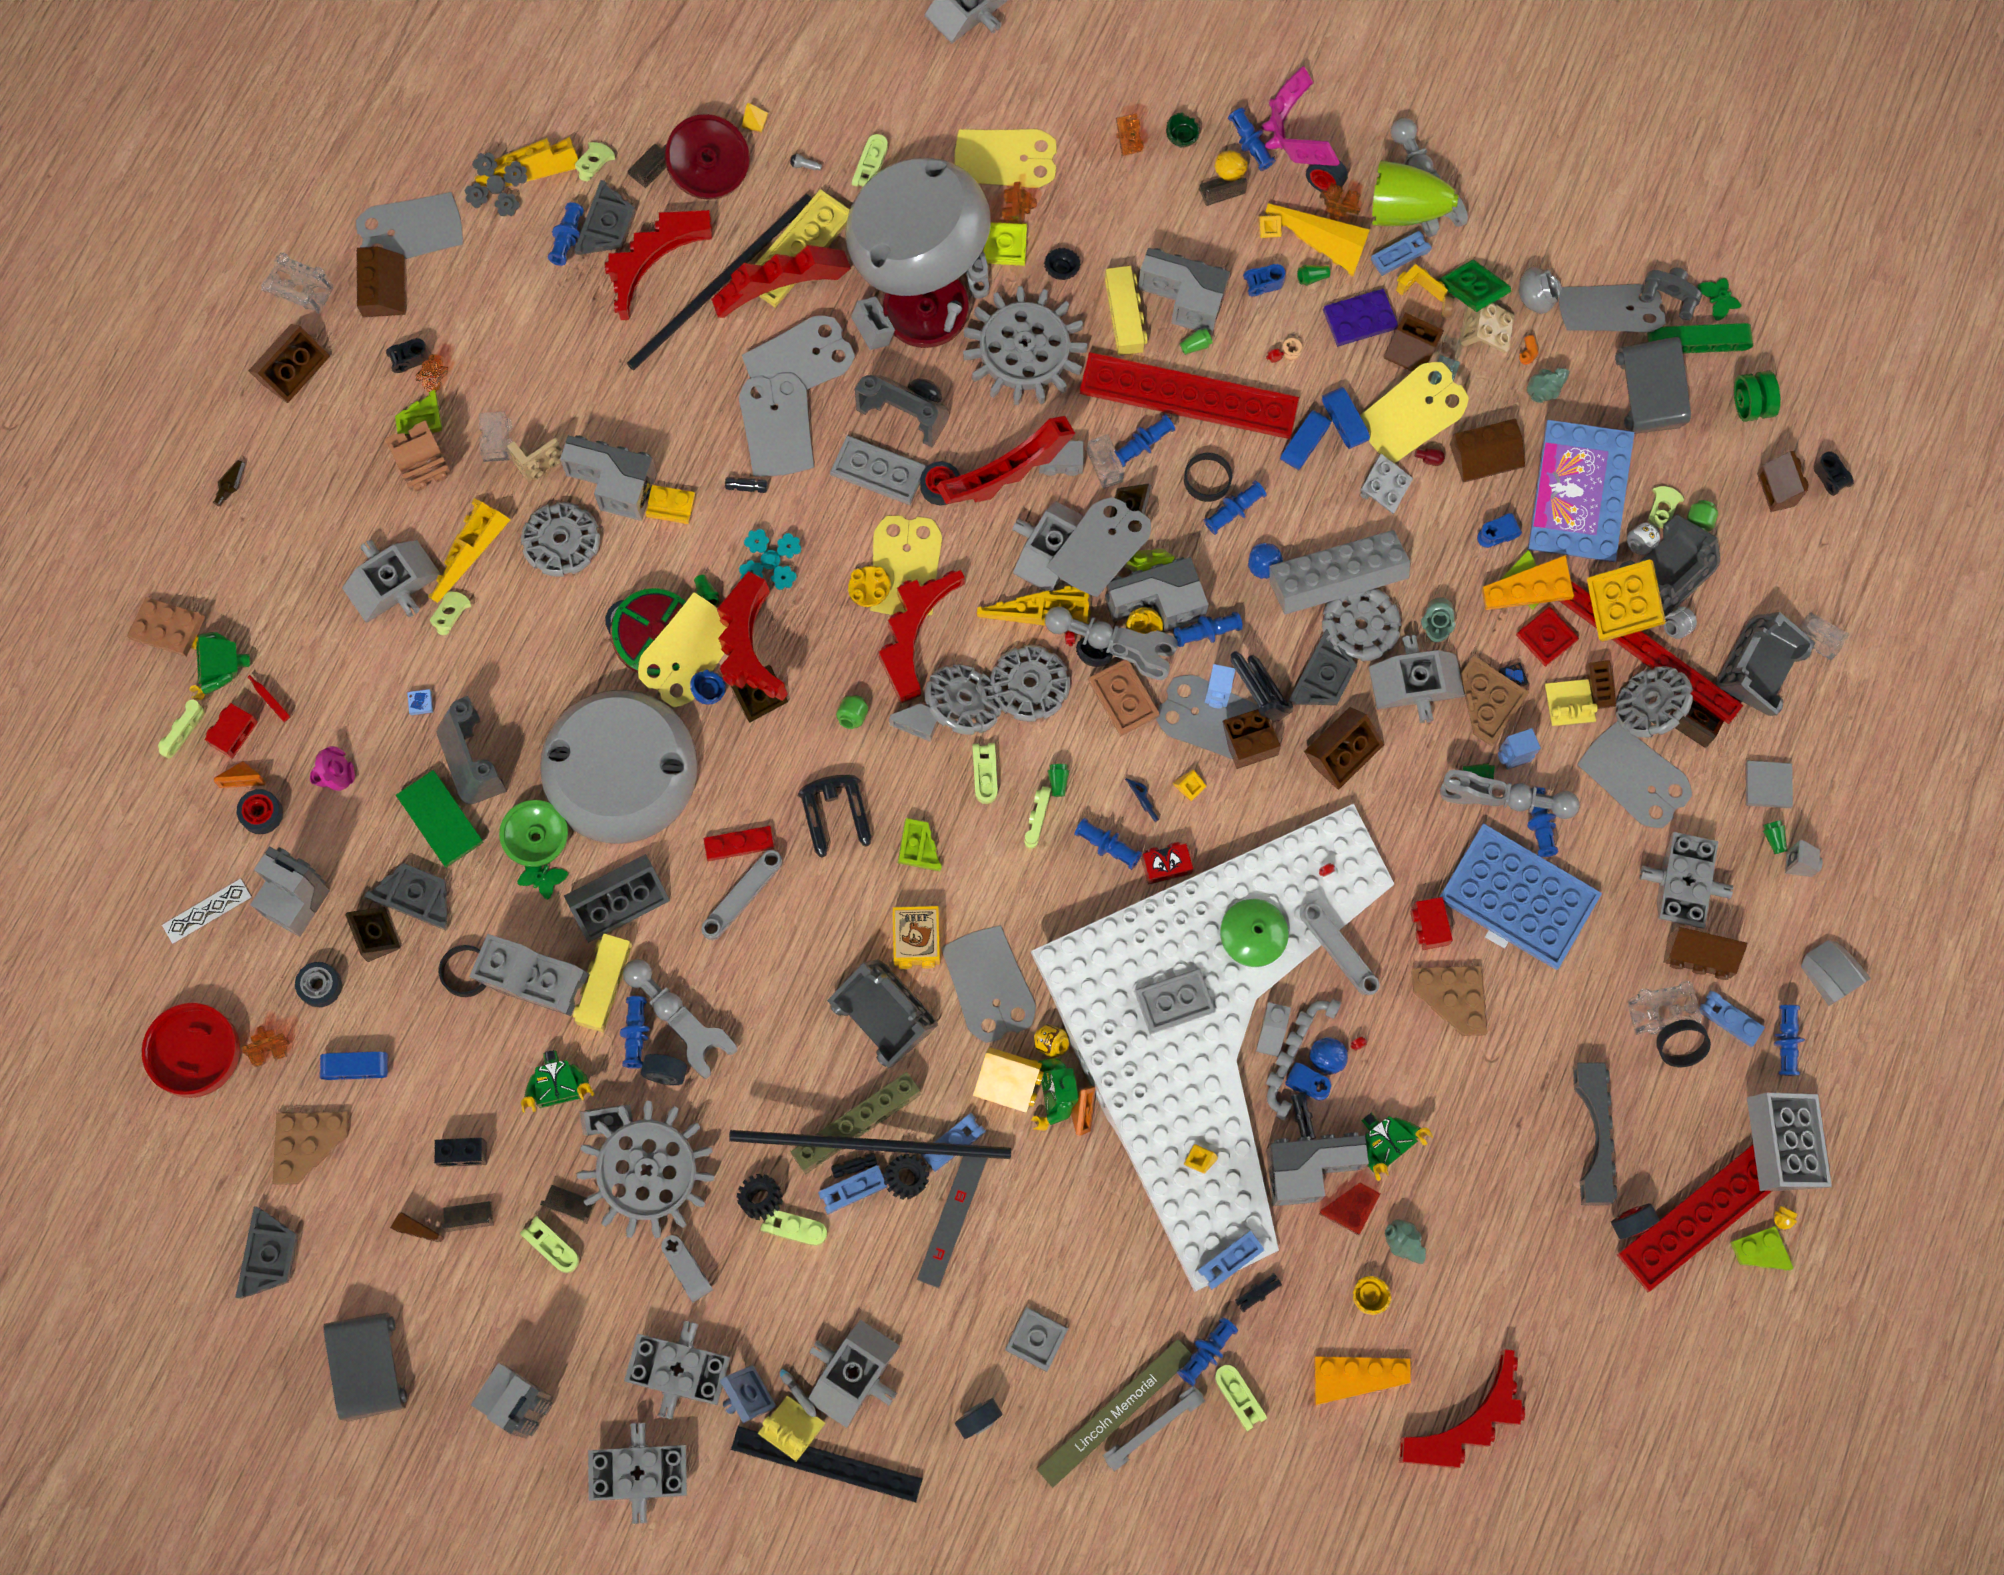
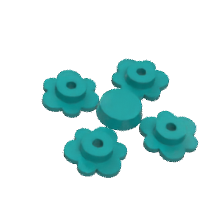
M763 529L749 531V537L744 539V545L749 548L751 553L758 551L763 554L761 556V563H754V561L749 560L747 564H742L739 567V572L742 574L740 578L742 579L748 571L754 572L753 574L763 578L761 572L763 567H765L766 569H774V575L771 576V580L775 583V587L778 590H783L785 587L791 588L792 582L797 579L796 573L791 571L789 566L783 568L778 565L780 563V556L786 555L787 558H793L794 555L801 552L800 539L793 537L790 533L784 534L783 539L777 541L779 547L776 552L774 550H767L766 544L769 543V538Z

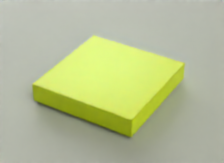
M991 222L989 236L983 248L987 264L1025 266L1027 224Z

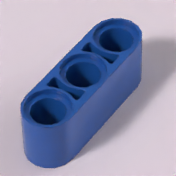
M1344 387L1322 395L1323 405L1348 449L1370 440L1369 432Z
M1312 410L1284 450L1280 460L1299 471L1328 430L1332 421L1317 411Z
M386 1052L327 1053L320 1055V1079L322 1080L386 1078L388 1074V1053Z

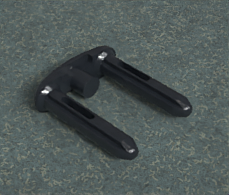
M1237 651L1231 653V663L1260 707L1258 712L1261 716L1270 720L1280 721L1293 712V705L1286 702L1259 658L1250 655L1246 661L1244 656Z
M855 775L824 777L803 786L799 790L797 797L802 799L814 851L821 858L827 855L828 847L815 795L819 792H823L825 801L830 802L838 799L836 788L845 787L858 840L864 847L871 844L872 836L858 785L861 780ZM853 796L857 797L861 816H857ZM810 806L813 807L817 827H813L809 812Z

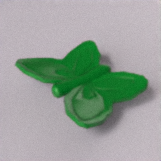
M1726 278L1718 280L1716 284L1703 282L1697 287L1702 295L1714 297L1709 301L1710 303L1716 302L1713 306L1712 314L1716 321L1723 319L1728 314L1729 309H1738L1742 306L1736 298L1731 297L1732 292L1728 291L1729 283Z
M544 865L543 869L542 866H525L526 871L520 875L517 884L520 886H530L533 884V888L539 887L541 895L548 900L552 896L554 885L563 882L568 877V872L563 869H551L548 871L549 866Z

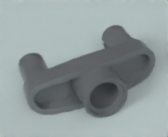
M1672 268L1669 273L1659 270L1649 271L1645 279L1646 285L1641 299L1645 302H1652L1658 289L1683 301L1679 317L1683 320H1690L1696 306L1700 303L1702 293L1691 283L1687 282L1688 273L1684 269Z

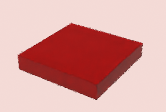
M1550 606L1516 634L1545 667L1579 640L1578 636Z

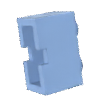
M1213 664L1204 703L1209 704L1213 708L1227 706L1236 668Z

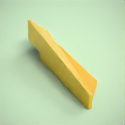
M570 137L552 146L548 139L545 138L494 159L498 166L494 169L493 175H499L504 179L505 167L510 166L513 161H517L527 169L525 173L527 181L574 170L576 169L575 163L579 158ZM485 174L482 176L478 175L475 177V181L487 188L486 183L489 177ZM505 182V187L512 185V183Z

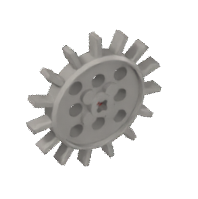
M1020 286L1016 293L1017 303L1005 305L998 292L993 294L994 304L998 310L992 315L976 307L974 315L984 322L985 325L982 331L965 327L964 337L979 340L980 348L963 351L964 360L981 358L984 365L972 373L973 381L976 382L990 374L996 380L991 387L990 396L994 398L1000 392L1002 386L1005 385L1015 389L1013 393L1014 405H1019L1022 399V390L1031 389L1035 390L1039 403H1044L1045 392L1042 387L1050 382L1059 391L1065 393L1067 385L1059 377L1064 369L1080 375L1082 372L1081 365L1068 360L1069 353H1087V343L1070 342L1069 334L1083 329L1082 320L1065 325L1061 320V317L1069 310V303L1067 301L1062 303L1053 312L1045 307L1048 290L1043 289L1039 295L1038 302L1032 303L1024 301L1025 293L1023 287ZM1022 316L1026 318V321L1018 322L1015 319ZM1039 328L1043 333L1035 334L1032 331ZM1004 332H1011L1013 336L1006 338L1002 334ZM1056 340L1060 345L1051 346L1049 342ZM992 347H997L1000 349V351L998 353H992L989 351V349ZM1038 356H1045L1047 360L1039 362L1036 358ZM1014 359L1017 363L1015 365H1008L1006 361ZM1030 371L1034 373V376L1028 378L1023 373Z
M645 1101L643 1120L631 1122L628 1111L621 1105L618 1107V1115L623 1122V1126L611 1132L604 1123L600 1121L595 1123L597 1130L607 1138L601 1149H596L590 1145H581L580 1150L585 1154L597 1157L596 1169L580 1171L576 1173L578 1179L583 1180L596 1178L599 1187L598 1192L588 1195L583 1202L585 1205H591L601 1198L606 1200L611 1209L603 1216L601 1224L605 1227L612 1222L614 1216L619 1212L629 1217L626 1237L632 1238L634 1235L637 1220H650L651 1232L655 1238H660V1217L672 1214L675 1222L683 1228L686 1226V1222L677 1208L686 1199L695 1206L704 1207L706 1204L701 1197L693 1195L691 1190L695 1180L714 1181V1175L707 1172H696L695 1162L696 1158L711 1154L713 1152L712 1147H702L692 1151L687 1140L698 1131L700 1125L698 1123L692 1124L683 1133L673 1128L672 1123L678 1115L679 1108L673 1106L663 1123L652 1120V1102ZM624 1136H628L632 1140V1146L628 1150H622L619 1146V1140ZM647 1139H652L656 1145L651 1153H646L642 1148L643 1142ZM670 1142H675L679 1146V1151L674 1156H670L666 1152V1146ZM619 1160H626L628 1162L629 1168L627 1172L621 1174L616 1171L615 1166ZM642 1164L646 1166L651 1165L649 1169L650 1175L640 1174ZM666 1166H673L676 1173L672 1179H665L662 1172ZM621 1183L625 1186L623 1196L615 1197L612 1194V1188L615 1184ZM641 1186H645L649 1191L648 1197L644 1200H639L636 1197V1190ZM664 1189H668L672 1193V1199L667 1203H663L659 1199V1194Z

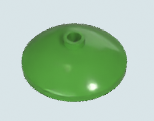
M542 800L524 801L509 810L503 818L499 830L500 843L507 856L517 864L527 867L543 866L555 860L564 850L568 840L567 822L553 805ZM539 834V840L534 841L533 836Z
M1261 899L1242 900L1233 905L1222 919L1220 926L1222 945L1233 960L1244 966L1262 967L1271 964L1282 955L1288 943L1289 931L1287 922L1283 914L1267 901ZM1255 926L1261 928L1260 934L1254 931Z

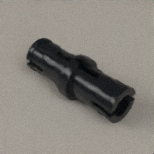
M1298 1093L1292 1095L1291 1099L1296 1114L1294 1119L1295 1122H1298L1301 1137L1311 1136L1312 1140L1316 1139L1311 1121L1313 1115L1309 1113L1306 1094Z
M1272 1273L1261 1283L1252 1285L1251 1290L1235 1299L1236 1304L1240 1306V1310L1244 1313L1255 1303L1264 1301L1266 1299L1265 1296L1281 1287L1280 1280H1276L1277 1276Z

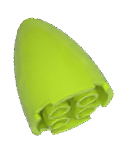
M1380 161L1378 167L1379 177H1377L1373 198L1372 216H1375L1372 223L1373 226L1392 227L1424 223L1452 212L1453 207H1457L1459 194H1455V189L1435 175L1413 166Z

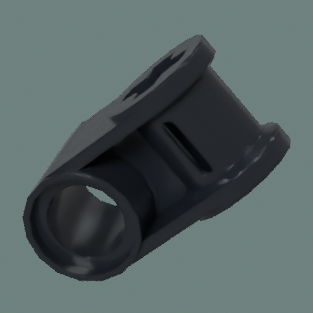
M419 338L393 345L386 350L387 356L391 359V369L394 373H402L408 369L425 364L431 357L425 342ZM423 349L420 353L415 354L417 350Z
M1825 452L1815 462L1814 471L1830 495L1835 496L1839 490L1853 486L1854 480L1851 473L1845 468L1836 453ZM1823 461L1827 462L1830 467L1825 466Z

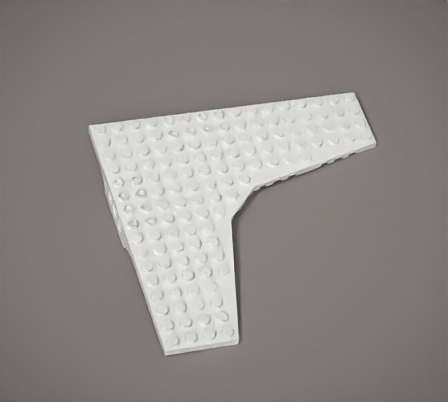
M1354 804L1031 951L1062 1018L1071 1046L1090 1085L1095 1087V1095L1108 1122H1110L1121 1140L1194 1292L1208 1286L1207 1283H1209L1205 1276H1201L1197 1270L1248 1231L1254 1234L1265 1250L1242 1268L1279 1251L1236 1060L1256 999L1321 946V943L1300 918L1299 913L1302 906L1307 903L1318 904L1337 929L1340 930L1394 885ZM1329 863L1335 866V872L1326 877L1319 875L1321 867ZM1261 899L1267 901L1283 914L1287 922L1289 931L1287 946L1282 955L1269 965L1262 967L1244 966L1233 960L1222 945L1220 938L1222 919L1233 905L1242 900ZM1309 907L1307 914L1311 919H1313L1315 913L1314 910ZM1255 926L1254 931L1260 934L1261 928ZM1200 968L1216 1012L1150 1035L1134 991ZM1194 1144L1206 1148L1218 1156L1217 1161L1205 1174L1184 1165ZM1217 1266L1211 1269L1216 1277L1221 1274Z

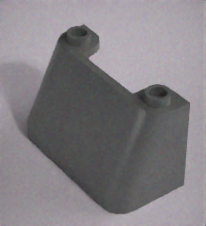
M1678 337L1619 348L1615 354V361L1617 365H1620L1621 369H1625L1631 409L1624 418L1625 428L1630 432H1635L1634 434L1679 429L1689 423L1691 409L1680 339Z
M866 375L860 379L854 389L856 411L867 415L871 409L877 408V410L881 411L884 404L888 403L918 419L920 422L918 429L924 434L923 444L931 448L935 445L948 422L949 412L946 406L921 397L908 389V387L885 376Z
M1679 515L1674 516L1663 526L1664 539L1640 561L1649 559L1653 561L1664 616L1676 609L1717 570L1721 559L1718 538ZM1629 560L1627 562H1623L1619 568L1636 563L1632 560Z
M1781 612L1756 615L1745 625L1716 680V686L1730 696L1768 716L1778 715L1783 708V699L1777 694L1794 662L1806 660L1810 657L1811 650L1816 642Z
M466 696L451 704L436 732L458 794L463 802L471 805L507 791L503 780L499 778L494 765L489 760H479L473 763L465 739L474 736L473 728L481 720L470 698Z
M878 959L864 962L827 1000L835 1014L839 1016L849 1015L878 1047L876 1058L881 1065L887 1066V1068L893 1067L938 1026V1022L891 969Z
M382 1313L325 1323L323 1326L335 1406L339 1419L349 1422L405 1409L404 1402L408 1401L405 1387L401 1388L400 1384L397 1383L390 1341L392 1331L396 1330L394 1317H390L389 1313Z

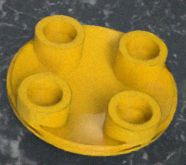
M866 566L861 569H855L851 573L848 593L852 601L857 605L873 607L886 599L890 592L891 581L888 574L881 567Z

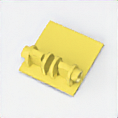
M1589 679L1545 684L1552 726L1596 722L1595 712L1598 709L1597 704H1593Z
M786 1396L771 1417H766L763 1422L764 1426L758 1434L797 1462L826 1423L817 1416L811 1417L800 1404Z

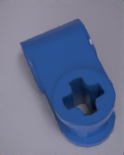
M1279 264L1246 271L1243 274V278L1247 281L1249 296H1259L1263 293L1281 289L1284 285L1286 273L1284 267ZM1276 275V276H1279L1280 278H1279V279H1273V278H1271V276Z
M1509 513L1485 523L1477 535V541L1482 547L1490 548L1519 537L1522 531L1513 513Z
M1300 1063L1294 1064L1285 1082V1085L1289 1088L1305 1093L1307 1096L1319 1101L1326 1099L1331 1090V1082L1326 1076ZM1323 1084L1324 1090L1316 1091L1317 1086Z

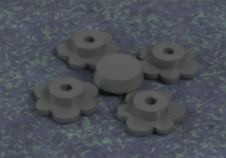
M479 153L477 155L478 159H475L472 165L477 169L478 175L482 176L485 174L489 177L486 183L487 188L479 183L467 186L465 188L466 202L471 203L475 208H479L482 203H487L488 198L486 196L489 192L499 194L498 200L495 202L498 214L500 216H506L507 214L513 216L515 214L514 210L519 209L520 204L515 200L513 194L507 195L502 192L505 189V182L512 183L515 187L519 183L524 184L527 181L525 174L527 169L521 166L519 162L513 161L510 166L505 167L506 173L503 179L499 175H493L494 169L498 166L497 162L494 161V155L492 153H486L485 155Z

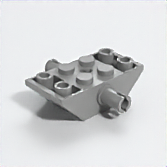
M934 0L926 11L925 17L952 44L980 22L991 33L996 32L994 28L998 31L1002 24L991 13L1008 0Z
M1054 502L1045 511L1035 527L1018 518L1012 530L1029 539L1023 548L1013 574L1044 591H1054L1061 578L1046 566L1067 541L1084 516L1058 502Z
M372 540L366 541L370 550L363 543L360 549L369 560L354 570L342 589L364 621L368 623L397 603L401 605L408 617L414 616L410 607L417 614L420 608L410 595L437 579L438 575H441L419 542L415 540L393 544L381 553Z
M1408 635L1402 638L1406 655L1394 656L1369 666L1376 707L1378 710L1415 704L1417 705L1419 722L1425 723L1424 720H1426L1428 723L1434 720L1430 702L1465 696L1456 654L1435 650L1419 653L1417 636L1411 635L1410 639Z
M1673 832L1663 860L1662 870L1642 866L1640 871L1642 875H1640L1639 879L1659 883L1657 897L1659 919L1704 929L1710 895L1731 899L1733 885L1714 882L1713 880L1718 841Z
M862 1320L857 1323L846 1337L838 1351L834 1352L819 1340L815 1342L814 1345L822 1350V1352L812 1347L809 1353L826 1363L827 1368L808 1398L813 1406L847 1428L868 1395L872 1394L886 1403L887 1406L891 1405L893 1401L885 1396V1394L895 1399L897 1392L882 1384L879 1378L900 1346ZM857 1367L859 1376L849 1379L848 1369Z
M688 1321L683 1322L680 1339L676 1343L637 1334L624 1382L662 1392L664 1397L658 1416L665 1418L666 1415V1418L673 1420L677 1400L681 1397L718 1405L723 1387L720 1380L726 1376L730 1357L694 1348L695 1346L692 1345L699 1325ZM681 1364L684 1372L679 1373L677 1377L675 1372H673V1368Z
M646 1423L630 1424L631 1446L629 1448L588 1450L589 1501L629 1499V1501H632L631 1524H639V1513L640 1523H647L646 1501L649 1498L687 1495L686 1445L648 1447V1445H645ZM640 1466V1470H644L645 1473L640 1476V1480H637L633 1473Z

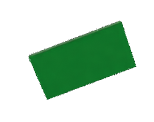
M434 770L396 794V797L445 868L484 843Z

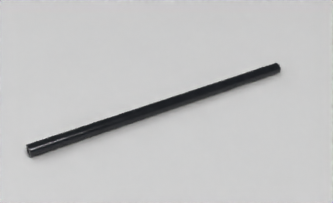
M806 193L639 350L627 362L629 368L634 371L732 278L731 274L743 263H748L790 224L812 200L811 196Z
M730 1130L729 1142L998 1159L1011 1158L1010 1147Z

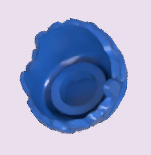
M1270 543L1257 544L1249 554L1248 567L1251 573L1260 579H1268L1269 566L1283 562L1282 553L1275 545Z
M707 669L693 675L690 681V690L698 702L709 705L721 700L726 692V685L718 673Z
M1325 1037L1316 1041L1311 1047L1310 1060L1320 1072L1333 1075L1345 1068L1348 1061V1051L1339 1040Z

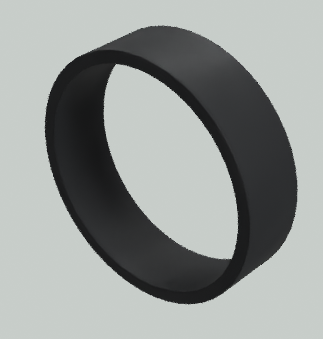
M1201 453L1194 456L1188 462L1184 473V485L1188 493L1195 499L1204 502L1221 499L1228 492L1232 482V469L1229 463L1222 456L1215 453ZM1202 460L1218 462L1227 471L1229 483L1219 493L1212 495L1199 493L1192 488L1188 481L1187 472L1189 468Z
M456 946L450 949L440 961L438 970L440 981L453 995L471 997L479 994L486 988V985L481 983L471 991L458 992L450 989L444 980V968L447 961L454 954L461 951L469 950L479 953L480 949L474 946Z
M1684 1019L1672 1022L1664 1027L1657 1037L1656 1045L1662 1060L1666 1064L1682 1068L1695 1065L1703 1060L1710 1050L1711 1042L1705 1027L1701 1023ZM1693 1030L1704 1035L1702 1045L1689 1055L1675 1057L1667 1055L1662 1051L1665 1042L1678 1032Z

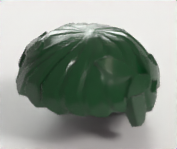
M1177 113L1172 115L1167 121L1166 134L1169 141L1175 146L1185 148L1198 140L1200 128L1198 123L1195 122V118L1184 116L1183 113Z

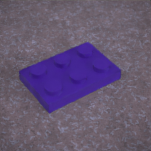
M1384 288L1323 307L1324 315L1337 347L1393 331L1398 327Z

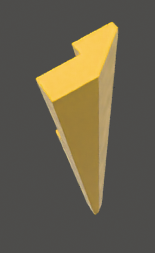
M1268 203L1265 214L1281 215V225L1283 227H1288L1295 232V236L1320 254L1324 253L1332 259L1335 265L1339 264L1348 271L1349 275L1354 276L1370 229Z
M474 498L471 503L474 506L471 515L465 516L463 521L466 524L460 534L456 535L444 561L447 567L443 575L437 576L436 581L438 585L428 597L438 603L511 519Z
M1069 585L1065 586L1064 589L1050 592L1048 590L1018 597L1016 600L1005 603L1001 601L997 602L996 605L983 608L981 606L977 607V616L980 618L1045 626V615L1054 607H1064L1071 613L1072 619L1089 624L1091 595Z

